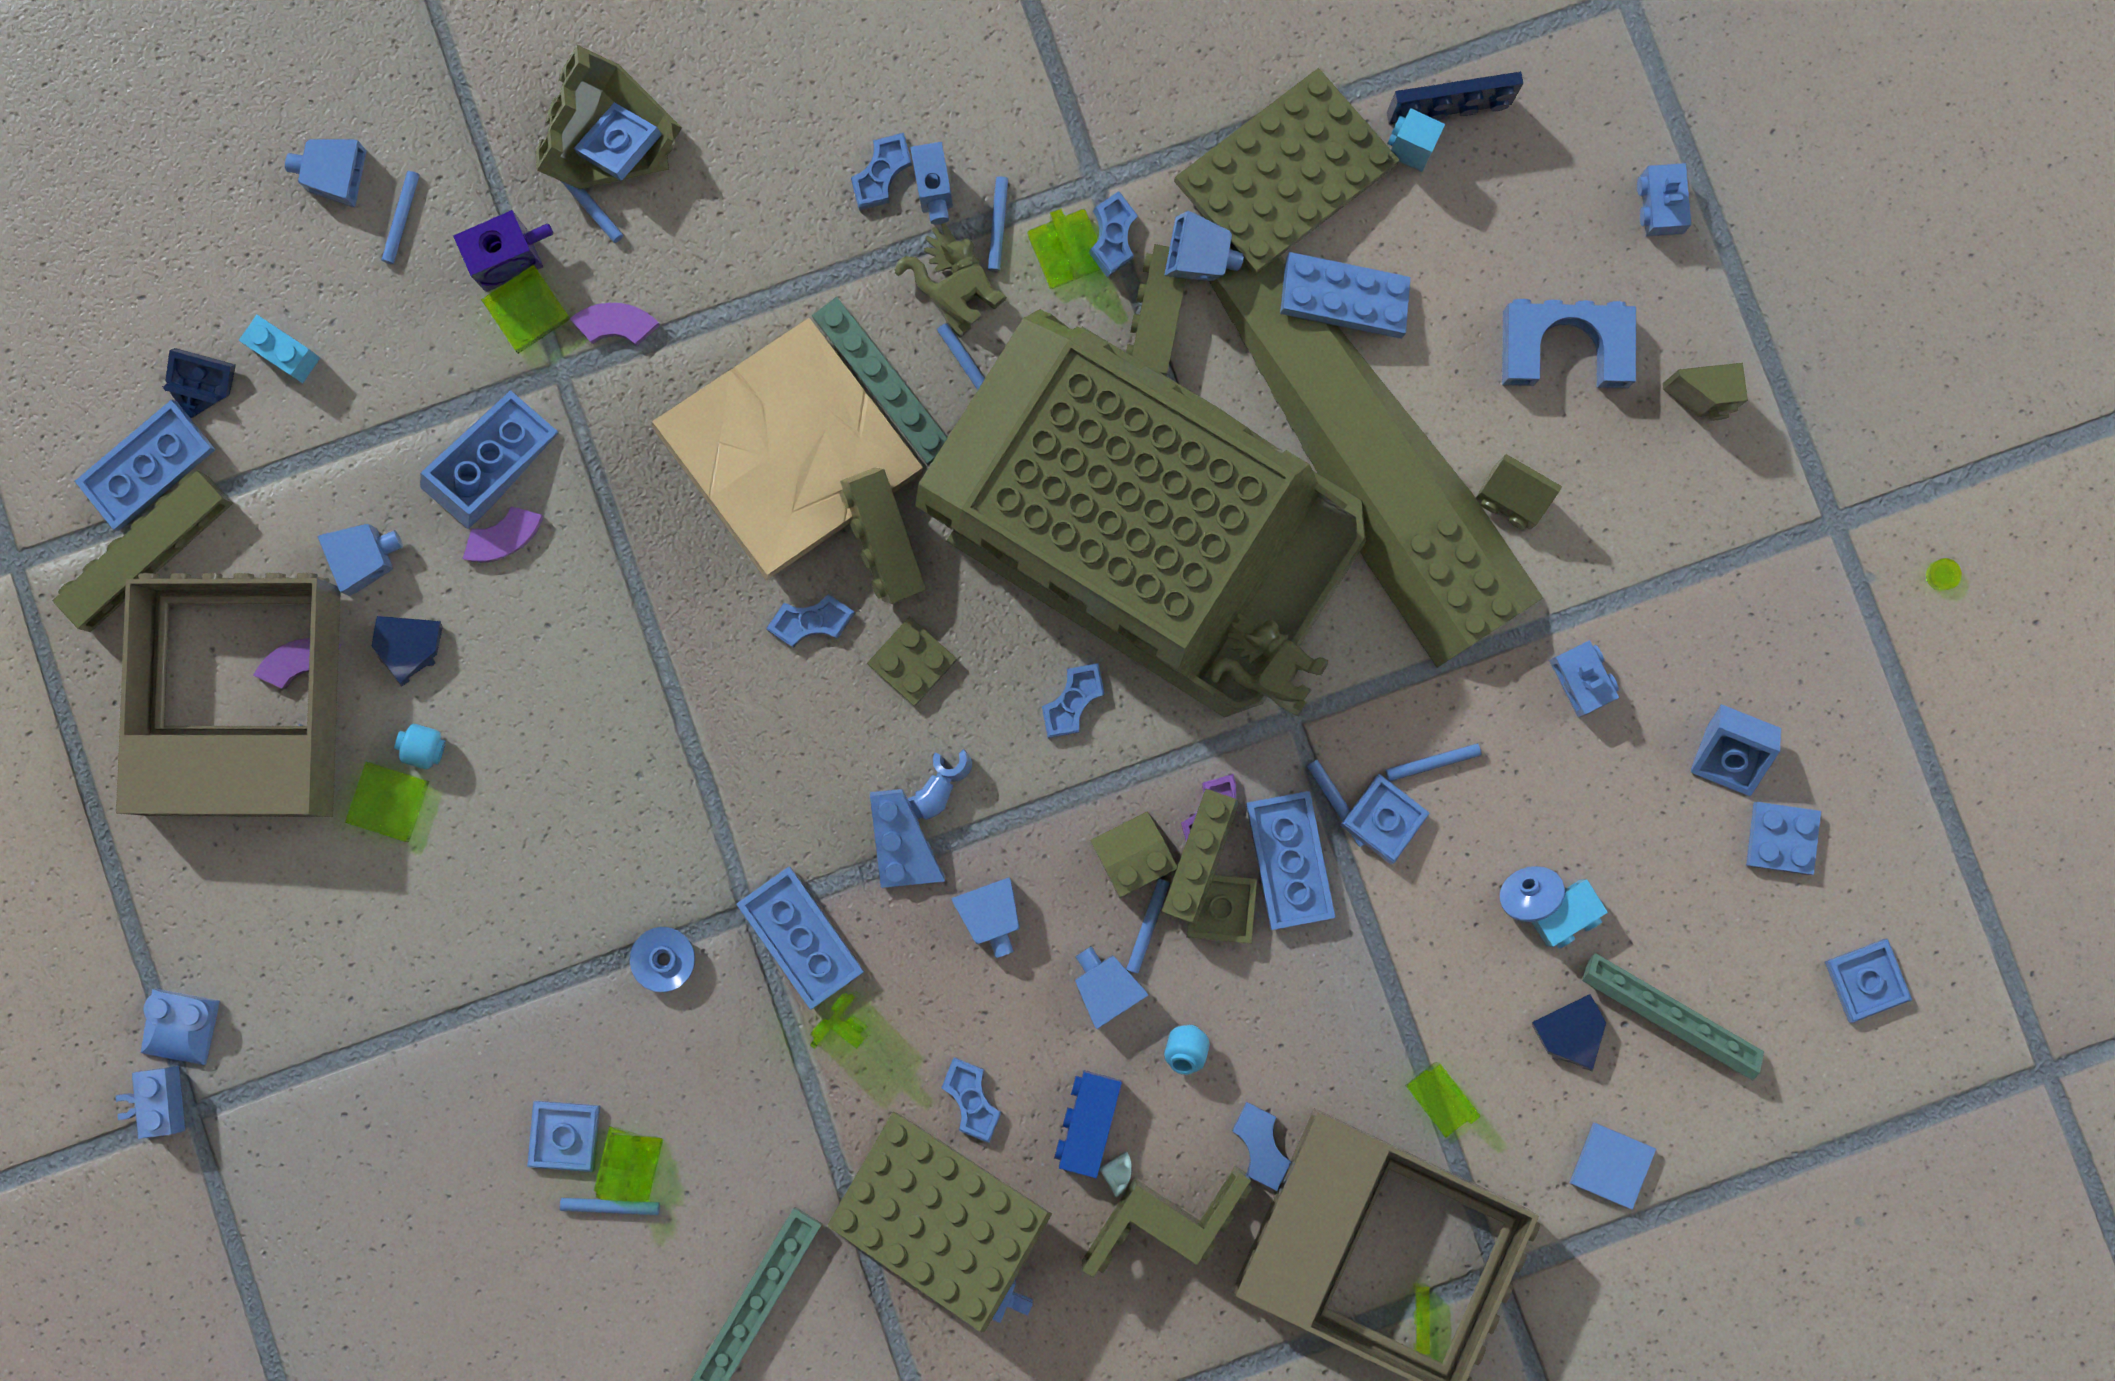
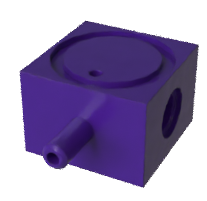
M510 210L453 235L470 276L485 292H488L543 268L534 243L552 236L553 230L550 224L547 223L527 231V228L513 210Z

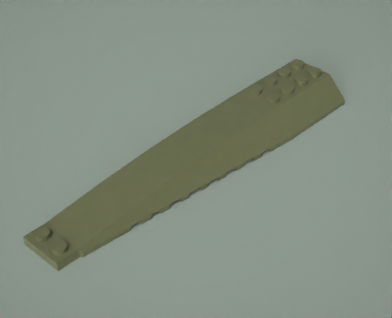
M1278 257L1256 275L1252 273L1244 262L1238 271L1226 268L1224 276L1209 281L1221 301L1231 322L1236 326L1241 340L1250 351L1256 362L1255 365L1269 385L1274 399L1279 403L1288 424L1294 430L1303 451L1309 457L1317 474L1362 501L1366 543L1360 553L1435 666L1438 668L1543 599L1473 493L1337 325L1280 314L1286 262L1283 257Z

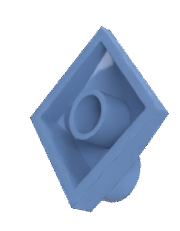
M152 989L151 996L145 1001L143 1009L146 1022L141 1053L206 1065L220 1001L167 990Z

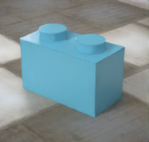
M1410 108L1406 118L1399 116L1387 144L1393 146L1391 151L1399 158V162L1423 172L1445 124Z
M259 315L255 316L238 340L302 384L320 360V357Z
M1580 879L1565 888L1563 903L1554 914L1543 920L1532 922L1546 946L1554 947L1557 945L1560 949L1574 941L1575 937L1573 934L1584 928L1587 932L1603 922L1600 917L1608 912L1587 879Z

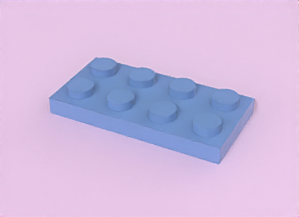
M1289 252L1285 262L1280 314L1402 339L1406 334L1411 277Z
M171 399L76 479L75 483L111 528L120 531L216 449L178 402Z
M1310 791L1246 803L1270 929L1275 930L1335 918Z
M791 866L784 869L736 904L810 1010L865 972Z

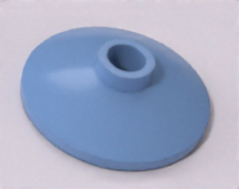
M1540 866L1526 867L1514 872L1505 880L1500 890V902L1503 910L1513 919L1523 922L1540 921L1551 916L1562 905L1565 897V887L1560 876L1551 869Z
M656 927L644 932L635 941L630 952V967L635 979L643 987L655 992H668L682 986L691 976L695 965V953L691 942L683 933L669 927ZM662 953H666L670 957L669 963L665 966L659 962V956Z

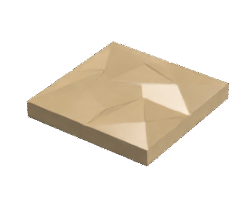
M810 318L801 322L733 369H730L652 421L655 433L766 581L850 524L853 520L850 508L847 509L844 506L840 496V490L843 489L841 480L872 468L885 469L892 492L895 493L921 475L923 469L922 465Z

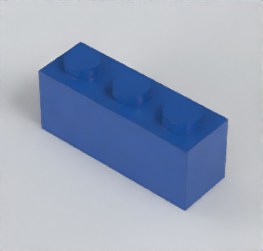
M1083 1070L1082 1077L1075 1076L1071 1095L1077 1096L1073 1109L1067 1107L1062 1126L1068 1128L1065 1141L1059 1139L1054 1159L1060 1160L1059 1169L1097 1179L1122 1084L1120 1079Z

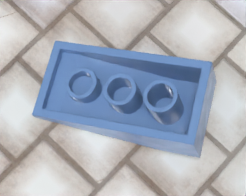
M510 390L420 473V488L469 529L509 489L556 437L558 431Z

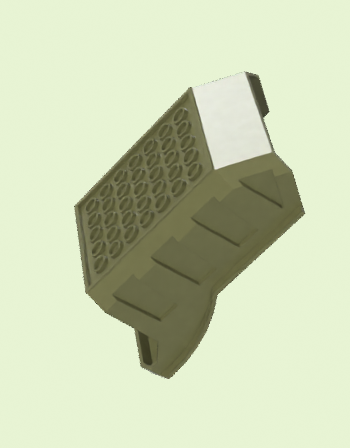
M1041 309L1022 319L919 482L915 504L916 507L953 530L946 542L1080 625L1224 718L1262 705L1267 699L1266 696L1261 695L1257 691L1246 689L1236 683L1230 672L1224 671L1218 682H1213L1211 679V667L1218 660L1224 658L1235 660L1249 674H1257L1268 660V658H1265V654H1263L1254 663L1250 664V656L1240 657V654L1245 649H1231L1232 644L1241 642L1228 637V633H1240L1232 627V622L1244 625L1237 615L1239 613L1257 626L1263 625L1266 620L1275 621L1278 624L1279 633L1287 634V639L1300 647L1366 543L1362 501L1314 472L1309 463L1287 450L1283 452L1222 409L1083 326L1081 328L1077 326L1072 330L1055 316Z

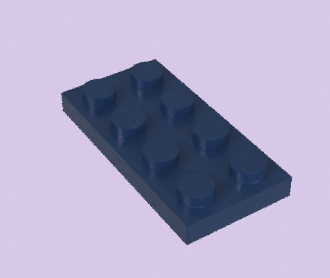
M1522 72L1395 91L1387 110L1388 123H1397L1399 116L1406 118L1410 108L1437 121L1460 113V116H1471L1483 109L1490 108L1493 112L1509 108V105H1512L1524 84Z

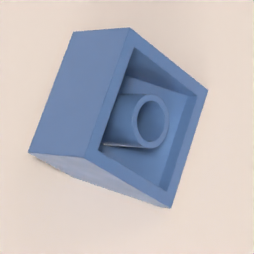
M1721 704L1705 730L1691 767V773L1751 796L1780 752L1781 728Z

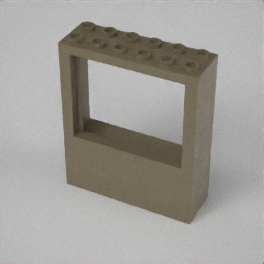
M140 573L139 579H126L116 814L138 816L333 817L341 597L338 586L329 583V578L318 577V574L297 573V578L286 577V574L266 573L265 578H256L254 574L234 573L233 578H222L223 575L217 573H203L202 578H191L190 574L171 573L170 578H159L160 575ZM169 604H311L307 726H164Z
M1314 1108L1290 1160L1291 1163L1276 1191L1233 1287L1235 1296L1411 1381H1472V1377L1469 1375L1473 1365L1481 1363L1486 1351V1347L1483 1346L1484 1340L1488 1333H1494L1498 1325L1500 1316L1496 1313L1501 1302L1506 1303L1512 1293L1513 1285L1510 1284L1514 1272L1519 1273L1526 1261L1527 1254L1523 1252L1528 1240L1533 1242L1538 1234L1540 1223L1537 1220L1539 1216L1522 1205ZM1389 1169L1504 1223L1443 1363L1328 1309Z

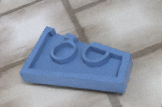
M903 789L870 792L881 888L944 882L945 875L933 855L929 842L926 841Z

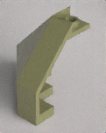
M577 45L562 68L558 80L563 82L561 92L557 98L552 99L545 121L550 124L545 140H539L536 149L537 171L578 189L620 181L580 157L574 149L614 102L653 124L662 134L624 179L669 170L668 154L672 151L675 138L682 127L619 64Z

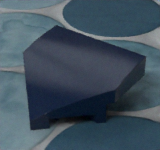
M173 348L169 350L165 378L167 384L162 387L165 391H169L187 415L193 418L230 395L236 364Z
M377 616L371 646L381 663L387 667L402 687L410 681L409 678L426 666L436 664L433 657L438 652L443 626L441 621Z
M1591 994L1532 1022V1027L1547 1053L1552 1055V1059L1570 1062L1593 1072L1606 1022Z

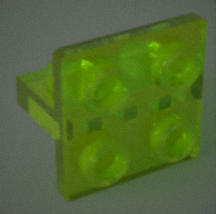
M1062 208L1050 212V222L1027 232L1050 289L1101 270L1088 253L1097 243L1098 239L1085 209L1066 216Z
M857 991L850 994L845 992L837 999L831 1007V1010L835 1013L830 1020L826 1018L821 1020L811 1032L810 1036L814 1038L810 1044L812 1048L816 1049L821 1046L832 1031H835L856 1049L864 1044L870 1036L865 1031L868 1026L855 1015L849 1018L845 1015L861 994Z
M609 1127L594 1188L596 1198L601 1200L648 1202L663 1139L657 1136L639 1135L619 1127Z

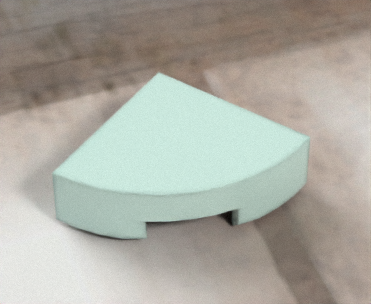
M1127 1151L1099 1168L1115 1197H1118L1126 1189L1131 1178L1132 1164Z

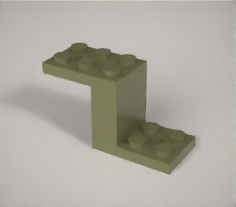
M1234 1166L1201 1220H1198L1134 1178L1083 1257L1082 1271L1093 1278L1097 1271L1104 1273L1113 1258L1111 1255L1113 1246L1116 1242L1121 1245L1131 1230L1129 1221L1194 1264L1198 1265L1201 1258L1206 1261L1216 1246V1243L1213 1241L1219 1230L1224 1233L1234 1218V1215L1231 1214L1237 1202L1243 1204L1251 1192L1252 1187L1249 1186L1250 1177L1246 1172Z

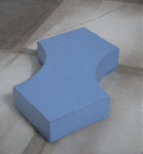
M904 133L873 140L874 154L871 162L865 170L851 177L859 211L889 203V188L893 179L900 171L912 166Z
M1119 191L1093 210L1099 224V237L1097 243L1088 253L1106 277L1115 273L1134 258L1128 245L1127 237L1129 227L1138 215Z
M829 594L818 604L806 608H797L783 603L766 630L794 648L799 641L814 634H826L838 639L855 615V612Z
M1099 663L1067 669V683L1062 694L1055 701L1042 706L1048 738L1079 733V719L1084 708L1095 698L1105 695Z
M954 1057L941 1088L951 1094L959 1105L961 1111L959 1131L989 1143L1002 1111L993 1107L984 1095L982 1089L984 1069Z
M1246 1102L1232 1131L1243 1139L1248 1148L1250 1163L1247 1175L1277 1191L1291 1161L1280 1153L1276 1147L1273 1137V1126L1276 1116Z

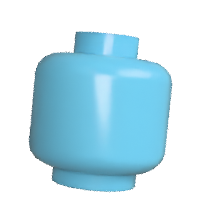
M411 724L406 732L399 731L394 749L400 751L399 759L402 763L422 769H430L433 764H439L446 741L441 740L442 736L438 730L418 724Z
M1183 1025L1174 1028L1167 1040L1164 1051L1165 1061L1179 1074L1188 1075L1199 1071L1206 1062L1210 1047L1209 1038L1194 1025Z

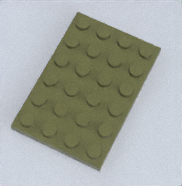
M1317 68L1175 176L1174 182L1207 220L1232 233L1230 247L1243 254V262L1256 275L1396 167L1400 160L1326 75Z
M892 1112L827 1226L980 1332H985L1052 1213L899 1113Z

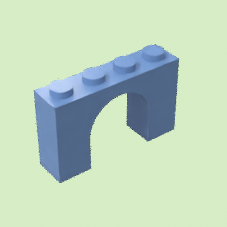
M1516 299L1512 303H1508L1503 310L1502 385L1534 386L1540 380V344L1542 336L1548 329L1559 325L1575 326L1587 333L1592 339L1597 352V388H1629L1636 382V306H1626V303L1622 301L1609 302L1605 306L1595 305V302L1588 300L1577 301L1575 305H1566L1561 300H1546L1544 304H1531L1529 299Z

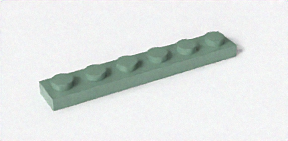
M835 297L812 315L814 321L921 458L929 465L947 440L946 435L838 297Z
M1594 953L1588 960L1582 981L1592 988L1599 990L1621 1005L1635 1011L1650 1022L1664 1028L1679 1039L1688 1042L1747 1078L1754 1080L1760 1074L1764 1056L1763 1050L1600 955Z
M793 1208L691 1381L730 1380L823 1223L800 1209Z

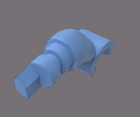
M965 749L958 753L960 758L959 764L953 769H946L944 764L946 759L934 753L933 766L938 772L937 775H931L924 787L916 791L915 796L908 798L917 819L924 818L927 820L940 814L945 809L953 785L950 784L951 781H961L971 772L972 759Z

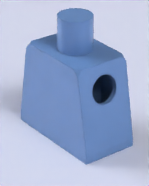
M310 139L305 144L303 155L287 154L285 169L287 172L299 174V184L306 191L350 207H355L367 150L358 140Z
M942 141L910 147L922 212H929L931 224L939 225L949 221L947 209L952 208L953 203Z
M1186 211L1175 217L1164 276L1213 281L1224 276L1226 268L1238 271L1242 266L1244 256L1241 252L1230 249L1232 233L1229 230L1193 212Z
M370 524L317 536L339 591L348 596L357 593L390 572L393 566L388 554L403 548V543L396 530L380 536L377 528Z
M1010 877L951 898L976 945L989 940L995 958L1014 952L1007 933L1016 931L1020 927Z
M1092 946L1075 956L1085 971L1083 975L1075 979V982L1096 1029L1148 996L1143 987L1113 955L1101 962Z

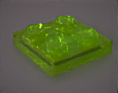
M535 265L481 299L518 354L570 320L569 315Z
M366 761L345 823L409 842L430 781Z

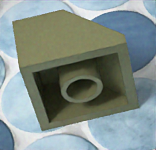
M1743 363L1679 369L1662 383L1664 391L1696 416H1709L1711 421L1729 418L1730 413L1737 412L1738 407L1748 401Z
M1505 454L1494 465L1476 499L1482 501L1480 505L1489 512L1497 514L1499 511L1509 517L1508 521L1513 526L1525 530V528L1531 530L1538 524L1560 492L1562 486Z
M1148 811L1090 840L1119 898L1177 869V865Z

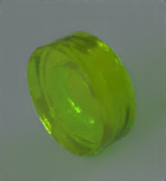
M1942 558L1932 562L1926 571L1928 584L1938 591L1955 588L1960 583L1962 577L1960 566L1949 558Z

